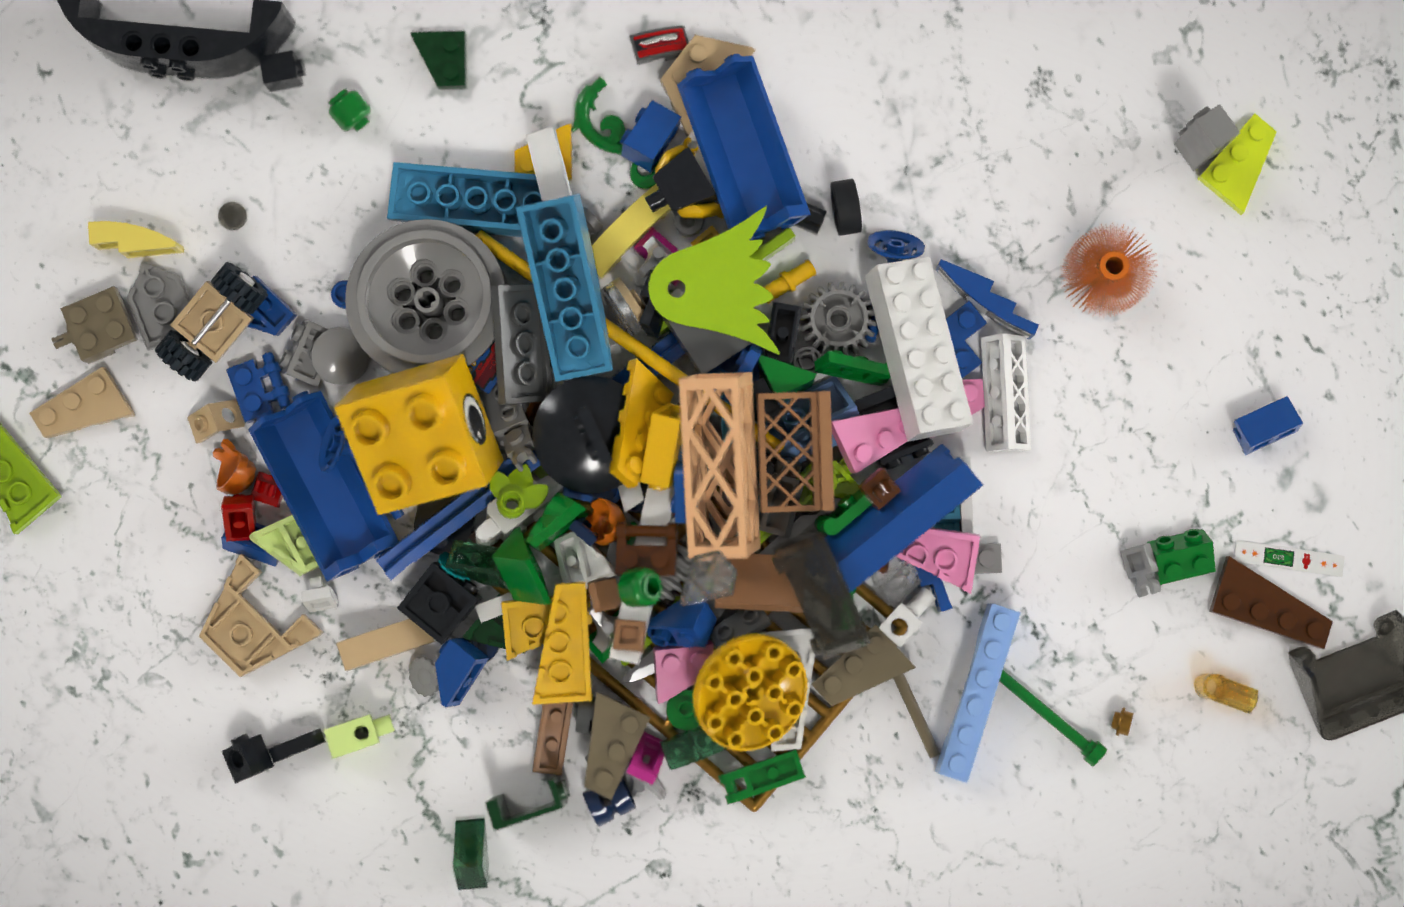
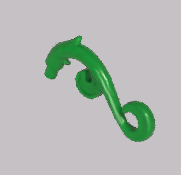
M599 77L591 85L587 84L578 95L575 102L574 122L571 131L575 132L579 129L581 134L597 148L608 153L621 155L623 145L619 143L626 131L624 122L615 115L606 116L601 121L600 129L602 132L610 130L611 135L605 137L595 130L590 120V109L593 111L596 109L595 100L599 97L598 93L607 86L606 82ZM632 163L630 167L632 183L640 189L647 190L652 188L656 184L653 176L655 175L657 164L650 175L642 176L638 172V165Z

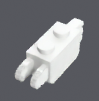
M549 475L538 481L533 478V484L549 486L548 495L539 507L526 509L520 517L515 519L505 518L499 513L497 499L495 498L487 505V520L481 526H478L479 528H476L477 546L484 549L495 544L500 539L505 541L512 531L518 527L521 528L524 534L527 531V526L534 521L537 522L542 517L550 500L555 494L562 492L563 486ZM510 501L506 506L509 509H514L517 507V503Z

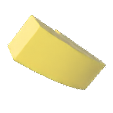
M112 221L88 222L89 244L98 250L118 248L119 253L126 258L184 253V247L176 241L142 226Z

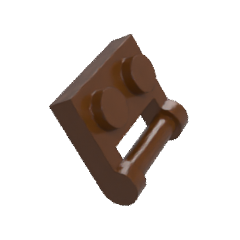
M617 522L615 575L621 576L629 569L649 568L654 570L659 577H676L677 523H667V525H628L627 522ZM628 537H667V546L628 545Z

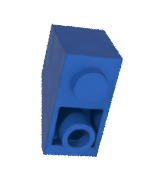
M679 600L650 619L647 634L655 645L661 647H706L717 617L706 600Z

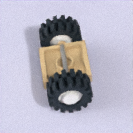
M226 262L212 278L211 282L206 281L171 323L170 326L176 331L170 330L155 348V352L158 353L157 356L163 359L162 361L168 364L170 369L176 370L180 376L184 375L188 380L198 381L212 364L211 360L215 363L219 362L253 321L254 317L250 314L254 313L267 298V291L263 289L261 284L256 282L257 280L253 277L251 278L247 272H243L240 267Z

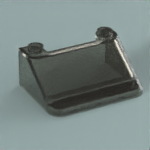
M1397 610L1380 616L1374 621L1373 626L1376 637L1316 660L1315 654L1307 647H1300L1288 652L1290 665L1316 729L1323 739L1335 740L1404 713V617Z

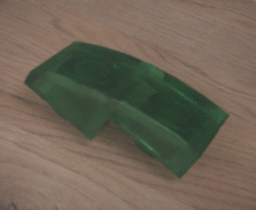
M701 726L691 731H683L660 742L669 770L692 764L728 749L713 741Z

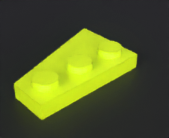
M1254 114L1239 130L1241 133L1217 155L1197 178L1240 215L1245 212L1277 132L1257 114Z

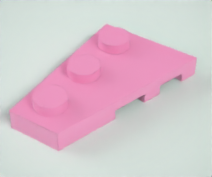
M898 407L840 420H831L833 437L850 473H858L907 442Z

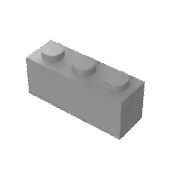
M1220 104L1213 109L1207 106L1196 113L1193 119L1186 124V127L1179 132L1181 137L1174 145L1194 172L1216 157L1241 132Z

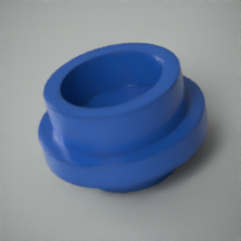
M348 280L339 281L333 286L331 291L333 303L342 309H346L345 297Z

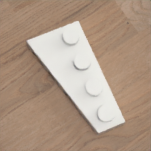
M819 628L760 633L783 641L797 653L804 665L808 684L802 714L793 727L779 741L771 744V751L801 749Z

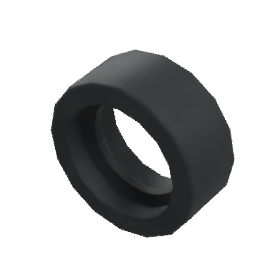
M854 179L831 182V203L838 235L860 233L862 231V217Z

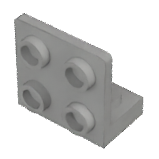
M497 385L493 387L489 394L484 391L478 392L501 454L506 453L502 437L511 430L527 423L533 431L521 403L499 404Z

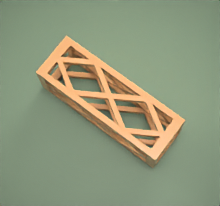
M752 372L693 374L679 378L688 559L748 558L761 548ZM723 393L732 405V415L720 399ZM709 398H711V401H710V403L708 404V406H707V408H706V410H705V412H704V408H705V406H706V404H707ZM715 407L730 427V431L722 445L707 424ZM705 436L717 453L714 460L706 449ZM726 470L729 471L736 483V494L724 477ZM718 485L721 486L734 506L727 522H725L711 500ZM709 512L721 529L718 537L710 527Z

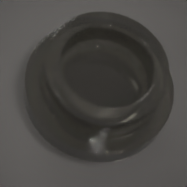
M228 202L220 208L218 220L225 229L235 231L245 225L247 212L241 204Z

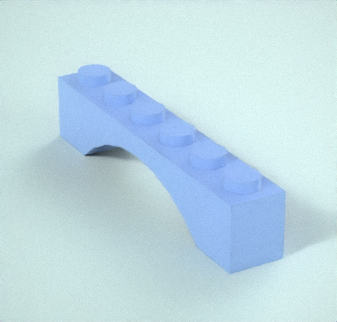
M993 603L987 604L978 632L965 687L943 743L935 772L968 783L1020 612Z

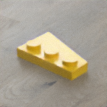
M586 592V600L589 602L590 607V593ZM514 600L501 601L507 661L544 644L552 603L543 605ZM588 613L587 619L589 625L592 623V617Z

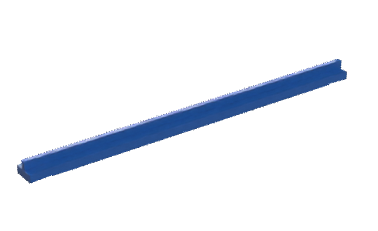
M669 332L658 343L649 347L671 364L685 354L672 332ZM637 358L655 376L659 374V372ZM627 366L609 379L622 385L629 382L630 372L627 371ZM506 458L497 471L508 477L516 467L509 458ZM530 459L523 463V465H528L531 472L541 465L538 459L535 464ZM490 485L463 492L454 500H451L448 505L439 509V512L433 514L419 527H416V530L404 536V539H401L392 548L381 554L376 559V562L384 570L387 577L393 580L412 562L415 563L485 509L495 499V496L490 491Z

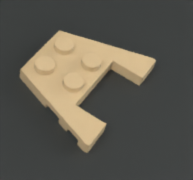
M240 554L230 577L228 576L224 584L218 602H215L199 637L239 677H243L321 636L324 632L305 614H302L282 635L242 596V593L262 571L244 554Z

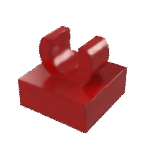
M259 471L251 495H254V500L280 508L283 496L272 475Z

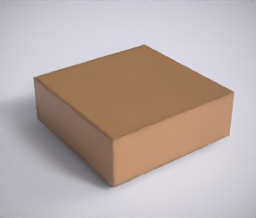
M616 578L588 584L594 613L621 607Z
M616 619L613 649L644 652L647 622Z

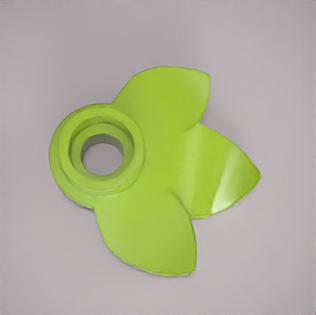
M527 464L522 465V472L516 468L508 477L497 471L489 482L490 491L497 499V509L505 518L515 519L520 517L526 509L539 507L548 495V485L533 484L532 473ZM514 501L517 503V507L509 509L506 504Z

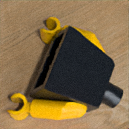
M687 137L682 145H677L665 151L655 168V175L653 176L659 190L645 197L652 212L654 213L668 204L674 216L680 215L682 218L699 219L715 216L724 218L719 202H715L718 200L716 193L694 157L699 147L695 149L688 147L692 139Z

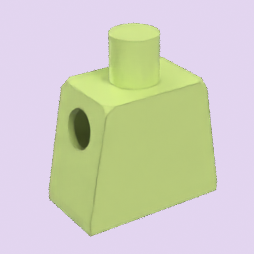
M366 715L325 729L324 734L332 759L378 744L380 743L378 737L395 730L390 715L375 720L372 719L371 715ZM366 727L369 731L368 737L358 739L356 730Z

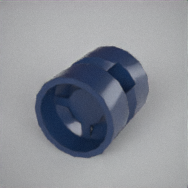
M623 777L613 798L610 800L611 805L606 806L603 801L606 797L590 789L583 792L587 807L599 827L614 820L616 813L622 816L637 808Z

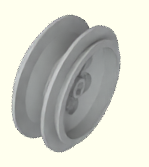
M432 219L404 222L391 227L375 237L355 261L346 287L345 304L347 318L352 333L362 349L374 361L392 374L459 354L464 355L469 366L478 360L494 341L491 286L508 285V282L490 249L477 236L465 228L446 221ZM426 271H432L434 273L433 279L428 283H422L420 281L421 275ZM459 281L461 286L457 292H447V286L450 282ZM404 289H410V298L407 301H399V293ZM435 299V301L431 302L430 308H425V306L430 305V300ZM459 308L464 309L465 316L463 319L453 321L451 318L453 311ZM408 317H415L416 323L414 327L408 330L403 329V321ZM436 326L442 327V335L438 339H430V330Z

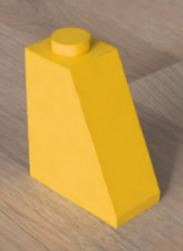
M666 403L651 415L640 482L648 484L650 489L664 491L674 484V471L682 446L680 405Z

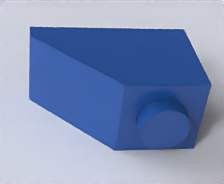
M463 637L447 640L439 650L440 656L435 662L441 705L445 708L461 704L489 659L488 656Z

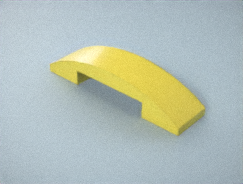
M656 184L626 209L592 245L597 274L600 279L622 260L621 257L649 229L671 212L667 204L653 213L646 202L645 197L659 190Z

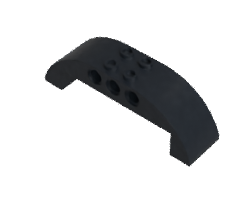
M57 0L64 16L74 29L107 59L122 67L148 73L149 76L160 79L170 75L177 76L180 80L194 81V78L219 79L248 72L260 65L259 56L277 53L295 28V20L285 5L278 1L253 0L250 31L247 33L100 19L102 3L99 0Z

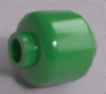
M345 88L328 102L331 106L328 110L329 115L343 131H350L354 128L358 132L370 122L367 116L371 112V107L356 90L348 92Z
M629 569L621 575L618 581V595L621 601L629 607L653 606L661 596L662 582L659 575L652 569Z

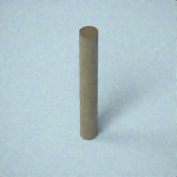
M901 674L893 678L929 758L940 755L941 753L905 675Z

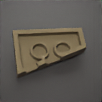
M875 624L811 685L830 706H833L916 667Z

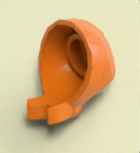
M223 439L221 442L222 448H215L213 451V457L222 461L216 488L224 494L236 495L252 485L256 467L245 454L235 448L230 440Z

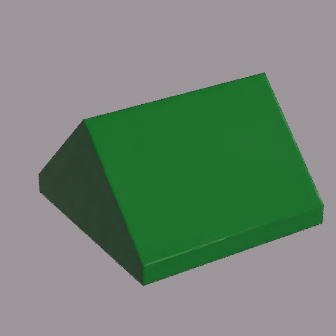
M760 355L758 362L759 373L765 379L772 393L802 392L812 387L816 373Z
M515 528L492 558L514 601L548 605L552 601L542 570L529 544L525 541L526 538L521 528Z

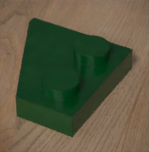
M411 32V37L438 89H467L466 32Z

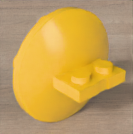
M747 634L727 641L707 658L696 678L693 691V707L698 723L713 741L731 750H757L779 741L793 727L803 712L808 686L804 665L791 647L770 635Z

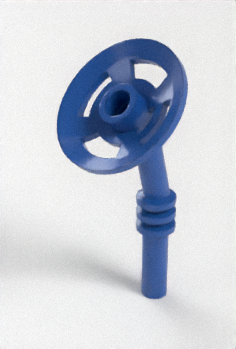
M900 231L875 232L868 237L867 241L868 247L875 253L884 256L888 260L887 263L917 258L925 250V245L919 238ZM881 242L878 247H875L876 243ZM875 315L871 316L870 320L876 321ZM868 326V329L872 330L875 335L874 337L865 335L864 338L868 342L874 343L879 331L878 326Z
M337 415L330 421L321 443L319 467L324 472L330 471L341 455L346 456L348 454L357 464L343 428L342 431H338L341 423ZM402 509L390 512L394 520L405 515Z

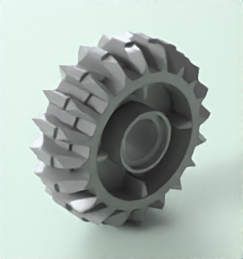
M829 282L828 292L822 286H819L817 292L820 297L810 293L808 298L813 304L803 303L802 308L809 313H802L800 320L807 321L808 323L801 325L800 330L804 332L810 331L804 337V340L809 342L815 339L811 347L815 349L820 345L823 347L821 356L828 352V350L842 351L845 355H849L848 349H851L855 355H858L860 350L857 344L866 348L869 343L864 338L865 335L870 337L875 335L872 330L868 329V326H877L875 320L869 319L875 315L873 309L867 310L872 305L871 299L862 301L866 294L864 290L855 295L856 285L854 284L850 286L849 291L844 290L845 282H840L838 290H835L833 282ZM835 314H840L846 319V324L842 327H836L831 323L830 318Z

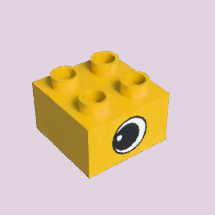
M463 354L358 383L334 406L378 515L486 487L504 461Z

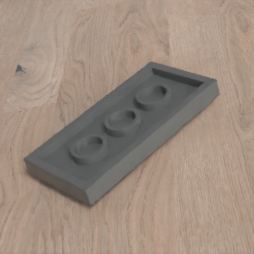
M534 285L491 286L499 404L543 402L552 391L549 351Z

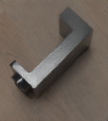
M893 385L853 401L860 415L898 407ZM930 438L908 441L875 462L878 468L885 466L887 470L903 464L901 459L912 455L913 459L930 453L928 448L934 442Z

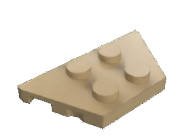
M695 35L660 79L661 85L665 93L668 94L674 112L682 116L681 124L687 136L692 133L693 129L677 84L686 78V73L693 69L701 68L703 71L716 70L725 63L724 59L733 54L752 56L755 52L754 48Z

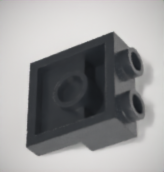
M437 561L429 566L397 609L438 643L443 645L460 623L468 617L482 597L477 594L480 589L470 580L463 582L459 578H454L452 575L447 574Z

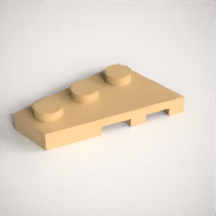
M105 367L99 368L29 413L45 438L82 430V428L97 424L109 423L120 418L136 416Z

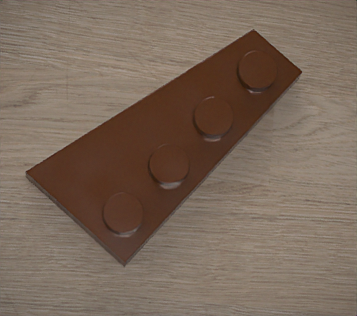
M1227 556L1225 558L1209 612L1319 649H1325L1333 623L1332 620L1232 557Z

